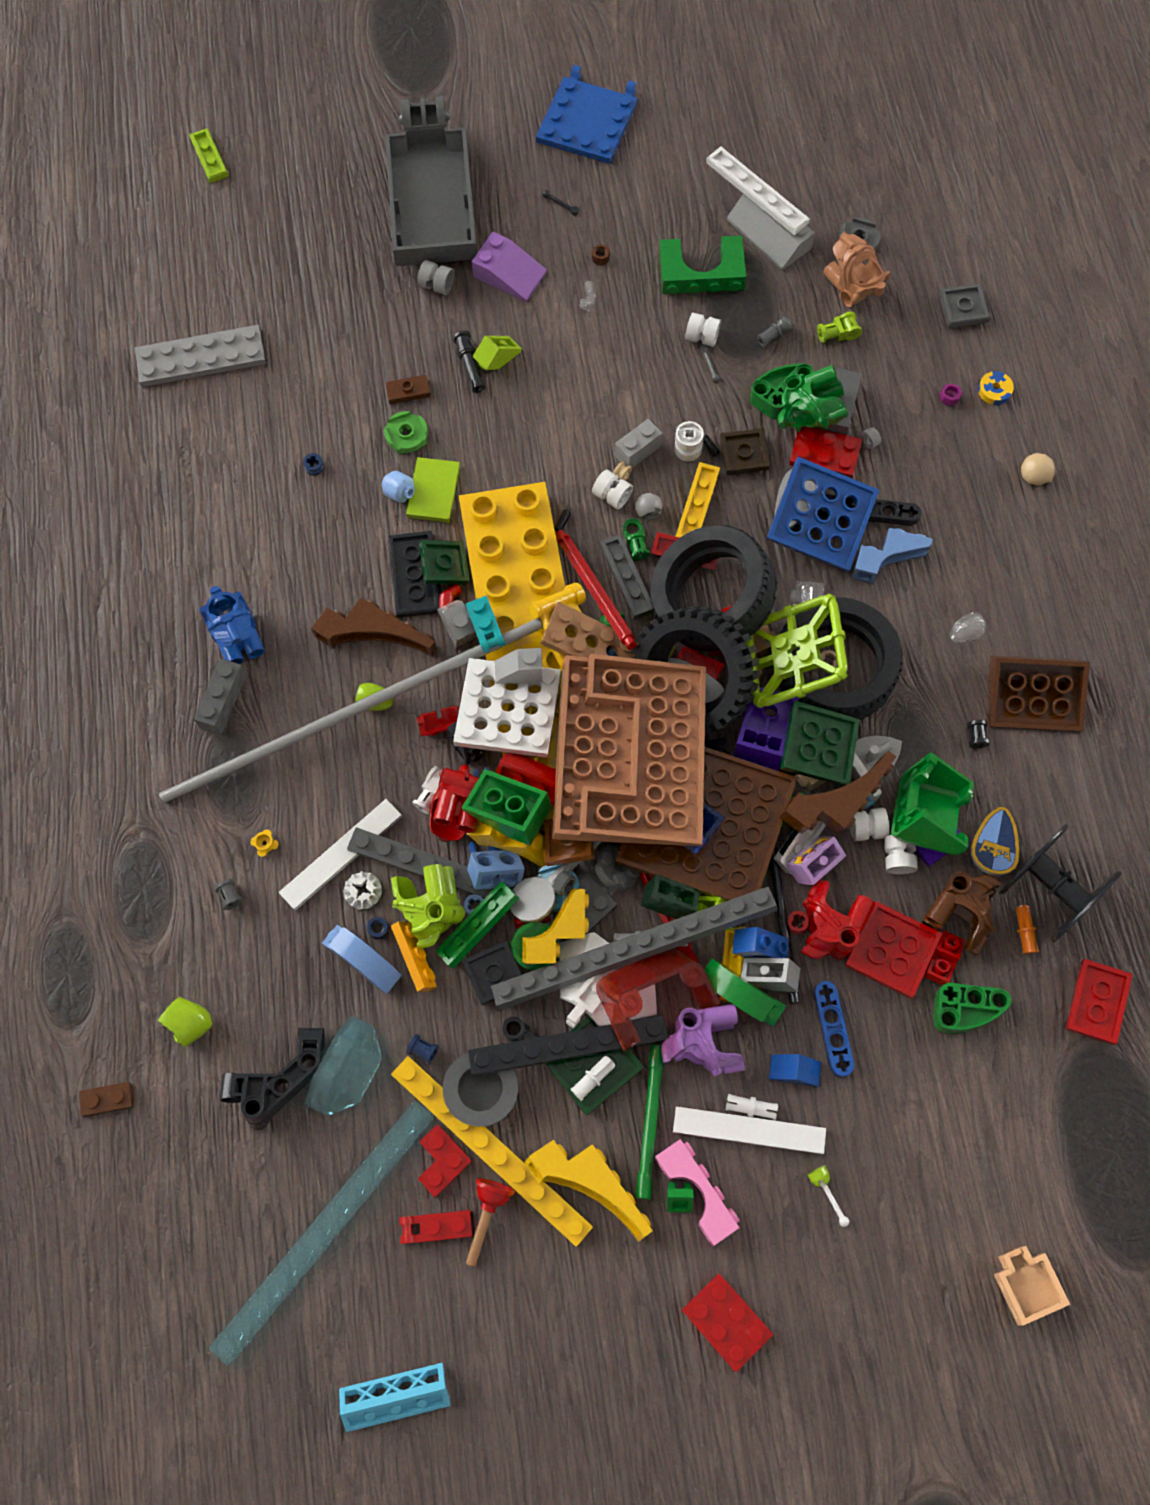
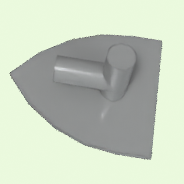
M886 736L864 737L856 741L855 753L867 771L888 751L896 756L891 763L895 765L900 755L902 741Z

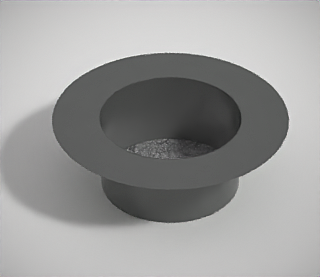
M468 1053L455 1060L444 1077L443 1097L447 1108L455 1118L471 1126H488L497 1123L511 1111L517 1099L518 1081L513 1069L472 1077Z

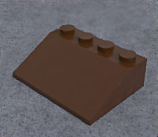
M990 655L988 675L989 726L1083 731L1090 662L1075 659Z

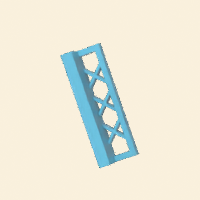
M443 1363L339 1388L340 1416L346 1432L451 1406ZM435 1374L439 1376V1381L430 1384L424 1382L428 1376ZM410 1381L413 1383L409 1389H398L403 1382ZM376 1389H387L382 1396L375 1397L372 1395ZM355 1394L361 1396L357 1402L347 1404V1396Z

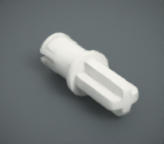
M604 1056L590 1071L586 1070V1075L570 1090L582 1101L596 1085L600 1086L599 1082L615 1068L614 1062L609 1057Z

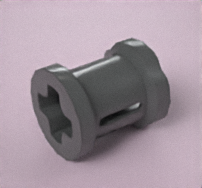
M234 879L221 881L214 886L215 892L219 893L224 910L235 908L243 902L242 897L238 896L234 887Z

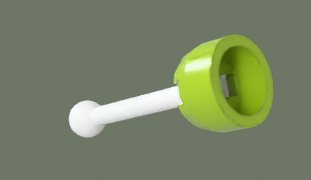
M823 1165L807 1174L813 1185L824 1189L840 1218L839 1224L842 1227L848 1226L849 1219L843 1215L827 1186L830 1181V1175L826 1166Z

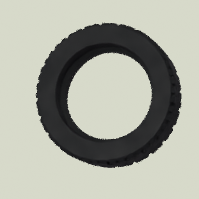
M728 525L701 527L677 539L658 561L650 585L652 609L657 618L663 614L681 609L680 599L683 587L696 569L717 558H737L745 564L748 571L746 586L737 602L724 612L722 617L728 615L733 617L732 625L740 623L744 627L739 632L741 636L748 633L751 637L767 620L775 604L777 596L775 568L758 542L747 532ZM689 635L679 640L681 644L698 651L714 652L720 650L714 641L701 635Z
M836 597L842 630L857 635L872 649L877 661L875 675L870 683L860 690L839 693L822 688L807 693L805 697L799 698L798 702L862 720L878 711L891 696L902 671V644L900 643L897 631L893 628L894 626L877 609L852 598ZM821 606L796 614L797 628L809 624ZM830 612L817 629V632L832 629ZM787 623L784 625L780 634L788 631ZM800 648L794 649L792 651V654L794 656L797 655V651L800 650ZM803 673L804 683L807 684V683L812 682V681L805 675V673ZM795 676L783 679L779 684L780 690L786 691L795 688Z

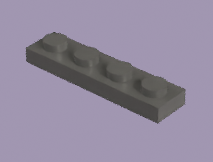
M621 534L600 541V547L633 619L653 613L648 592Z

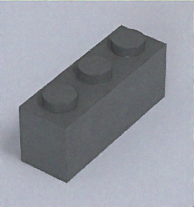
M837 368L836 374L845 392V395L840 397L848 410V416L837 424L829 425L828 429L822 427V430L847 435L862 373Z
M219 659L194 716V721L200 729L218 735L222 734L247 676L242 665Z

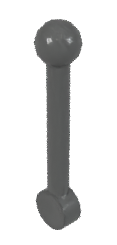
M702 345L700 351L705 355L712 373V381L718 382L720 376L716 374L708 354L709 347Z

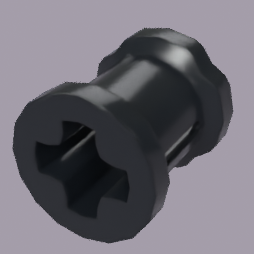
M973 720L966 724L967 729L970 731V748L980 749L990 745V740L987 739L986 733L987 721Z

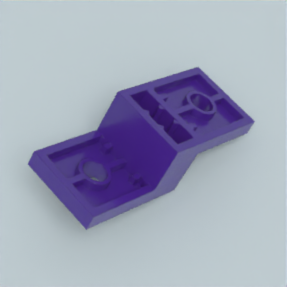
M795 697L762 708L755 706L753 701L750 702L733 756L778 771L783 756L791 703L794 701L798 702L799 698ZM772 709L776 712V715L770 717L764 711Z

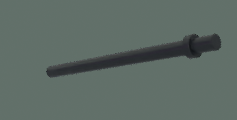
M774 848L769 863L775 903L778 909L779 931L781 936L789 938L787 958L794 962L780 866L774 860L778 852L777 848ZM798 991L789 992L790 1004L800 1003Z

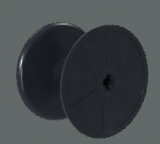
M1067 823L1031 857L1024 867L999 892L1001 895L1005 894L1029 871L1049 889V895L1054 894L1073 911V914L1053 934L1051 938L1053 943L1064 935L1122 874L1121 871H1116L1090 894L1071 877V871L1065 872L1045 854L1068 829Z

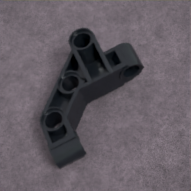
M299 1028L297 1056L277 1074H222L220 1101L225 1103L241 1102V1112L249 1126L255 1130L264 1129L269 1124L270 1118L320 1073L325 1042L324 1028ZM308 1059L316 1061L315 1065L311 1068L303 1066L304 1062ZM282 1083L289 1085L287 1091L283 1093L276 1091L277 1087Z

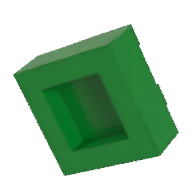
M669 1182L667 1189V1212H693L694 1197L690 1182L684 1183V1189H675V1183Z

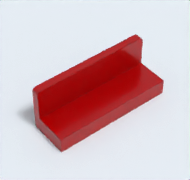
M507 752L500 759L496 773L546 791L552 806H554L556 769L522 754Z

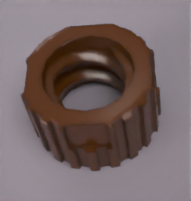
M601 244L593 247L592 261L600 266L607 264L610 260L609 248ZM598 253H603L604 256L600 257V256H597V254H598Z

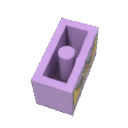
M818 836L788 862L786 866L798 884L814 885L845 858L846 854L834 836Z

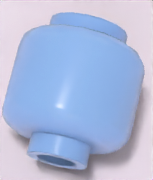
M399 471L388 473L382 480L384 495L399 503L406 502L414 495L413 479Z

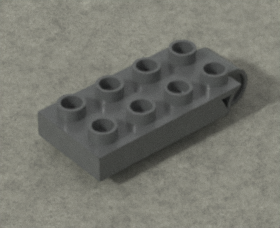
M443 95L435 96L434 102H425V98L420 97V103L410 104L409 98L401 99L402 114L399 116V122L404 127V133L385 134L392 245L396 266L419 265L424 260L434 263L472 260L477 254L466 127L447 129L450 113L445 110Z

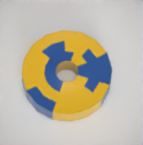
M999 371L986 373L979 383L978 394L982 400L992 405L1006 403L1013 392V382L1005 373Z

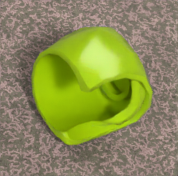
M182 997L174 1000L158 1019L163 1026L174 1033L175 1041L185 1048L203 1036L213 1024L210 1013L206 1008Z

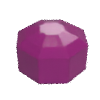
M953 383L944 385L939 395L941 402L948 406L956 405L962 396L960 387Z

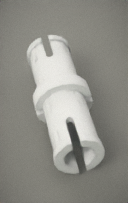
M728 1094L727 1100L737 1104L726 1103V1110L747 1113L749 1117L756 1115L773 1120L776 1119L777 1114L775 1112L766 1110L777 1111L778 1104L758 1101L756 1097L748 1099Z

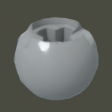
M645 493L637 498L635 510L638 516L650 520L661 514L663 503L659 496Z

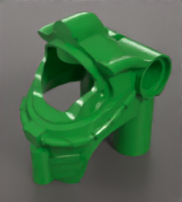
M833 365L806 376L804 374H793L785 379L783 384L785 390L782 395L784 408L778 414V423L781 429H786L787 426L795 428L797 432L801 430V427L812 428L817 426L828 429L829 425L837 424L848 416V410L840 397L845 395V392Z

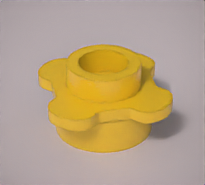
M263 830V832L258 833L251 839V845L256 847L258 850L257 854L260 857H265L272 849L276 850L279 846L278 841L272 838L270 830Z

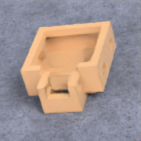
M1021 1246L998 1256L1004 1270L995 1273L994 1276L1017 1325H1026L1070 1305L1046 1253L1031 1257L1027 1246Z

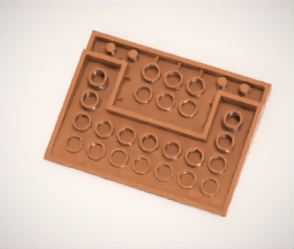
M590 654L589 658L565 655L562 663L552 839L702 846L706 667Z

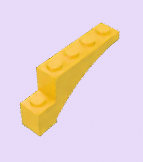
M552 1140L530 1155L525 1161V1164L539 1184L543 1181L555 1183L574 1189L594 1199L611 1211L631 1231L638 1242L652 1232L650 1228L651 1223L647 1216L639 1212L635 1206L634 1197L628 1191L625 1192L620 1184L621 1180L614 1170H610L605 1163L606 1158L600 1149H596L593 1144L568 1161L566 1158L567 1153L562 1145H557Z

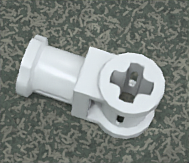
M434 766L428 773L422 785L423 792L419 798L412 802L418 810L428 815L431 812V801L438 789L440 768Z

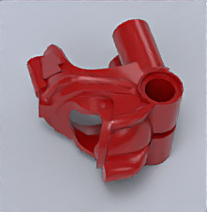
M466 764L462 765L457 771L444 767L439 773L438 789L431 801L430 831L439 837V840L442 842L461 840L466 833H474L478 819L462 810L463 804L479 777L469 773L470 768Z
M820 879L812 886L808 893L809 897L802 903L809 918V931L811 935L805 941L807 946L802 948L801 953L812 959H820L825 955H831L835 959L842 960L849 956L859 942L860 933L875 907V902L866 896L858 895L847 915H843L827 904L826 895L830 883Z

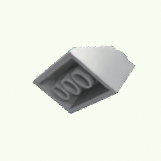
M745 194L741 196L727 217V220L781 271L812 249L815 232L807 225L797 234L793 235Z

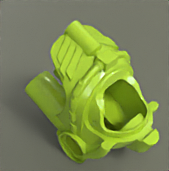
M433 864L423 867L427 893L422 896L417 895L413 883L408 878L400 876L391 878L393 897L396 898V900H393V908L399 909L405 919L411 922L412 933L418 940L416 944L419 949L433 946L441 933L445 932L451 925L459 924L464 920L465 910L457 896L453 866L442 867V864Z

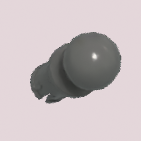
M782 317L777 321V324L772 323L770 328L757 335L759 345L765 347L773 340L780 339L782 333H789L793 327L792 320L788 317Z

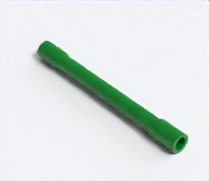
M651 1045L646 1110L640 1169L637 1176L635 1198L651 1200L653 1156L661 1075L664 1067L661 1045Z

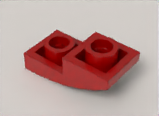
M945 930L942 931L943 934L924 975L925 978L941 985L950 983L956 963L960 959L966 942L965 939Z

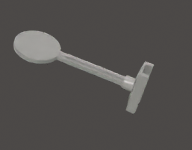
M593 841V843H594V849H595L601 842ZM581 861L562 864L547 879L531 877L518 883L512 890L519 897L510 908L514 916L522 922L529 923L540 921L548 916L554 908L556 894L553 889L555 878L561 872H570Z

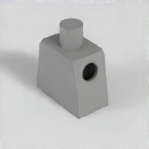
M456 600L437 609L455 648L476 638L471 618L462 601Z

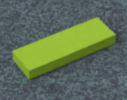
M208 128L189 134L209 182L212 183L229 177Z

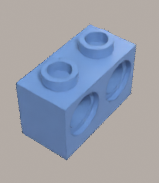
M507 850L471 852L467 869L475 890L495 888L501 881L509 887H516L522 881L525 870L519 855Z

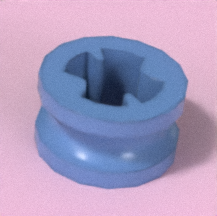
M472 894L465 899L464 909L468 916L474 910L468 909L471 907L470 903L472 901L474 903H481L484 900L480 895Z

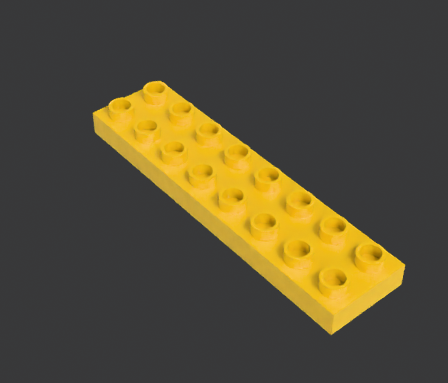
M539 482L459 495L476 599L487 596L501 634L537 619L533 618L529 612V607L532 603L558 593L565 588L546 483ZM543 627V629L486 654V660L495 661L516 649L541 648L542 667L561 670L548 758L524 755L556 769L562 669L552 649L540 644L545 632ZM490 680L491 687L495 684L493 680ZM508 683L505 686L510 691L518 687L516 683ZM533 685L529 687L528 691L536 694L541 691V688ZM506 703L501 708L509 712L514 709V705ZM529 706L525 709V712L530 715L538 711L534 706ZM502 724L498 727V730L502 733H506L511 729L507 724ZM525 727L521 730V733L525 736H530L534 733V730L531 727ZM552 806L545 820L553 819L554 806ZM544 822L539 831H544Z

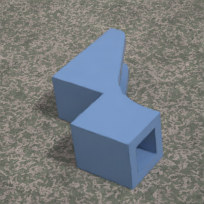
M889 528L882 550H878L874 546L861 545L852 578L874 584L877 573L885 565L926 556L933 539L922 534H912L902 529Z

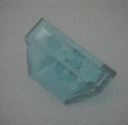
M351 1016L334 1036L312 1078L305 1106L325 1116H329L360 1103L383 1058L374 1026L354 1016Z

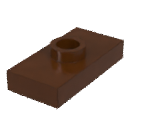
M427 375L385 382L389 404L431 396Z

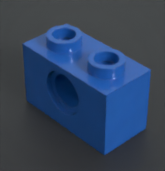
M759 927L735 929L733 954L744 958H787L789 938Z

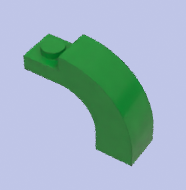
M713 958L699 977L702 982L730 1003L757 1020L764 1021L772 1026L775 1025L786 1008L784 1003L753 986L728 966Z

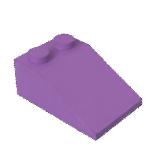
M495 232L491 233L472 260L474 278L527 302L547 273L546 268L513 241Z

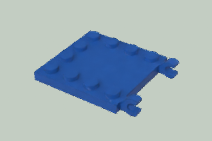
M573 65L570 77H563L536 135V142L610 164L637 105V98L634 97L636 94V82L628 81L625 94L581 82V74H579L581 66Z

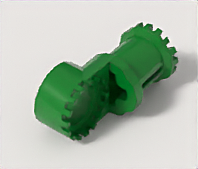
M636 518L627 519L623 524V536L626 538L627 544H630L632 560L641 561V558L644 560V558L650 557V550L646 548L644 541L646 536L642 523L636 520ZM634 525L638 527L639 531L630 534L626 529L628 526Z

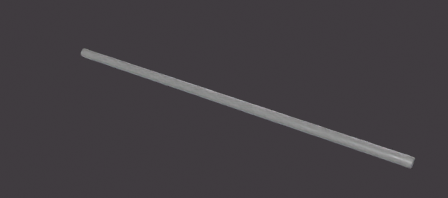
M537 618L502 634L505 644L508 645L543 629L540 619ZM478 645L160 792V799L163 803L169 802L468 663L469 658L478 659L488 653L484 654L481 645ZM496 646V647H494V648H491V649H490L491 651L488 652V653H491V652H493V651L499 649V646Z

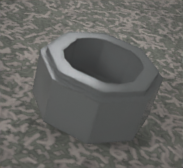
M568 871L561 872L553 883L554 892L560 896L567 895L574 887L576 882L575 876Z

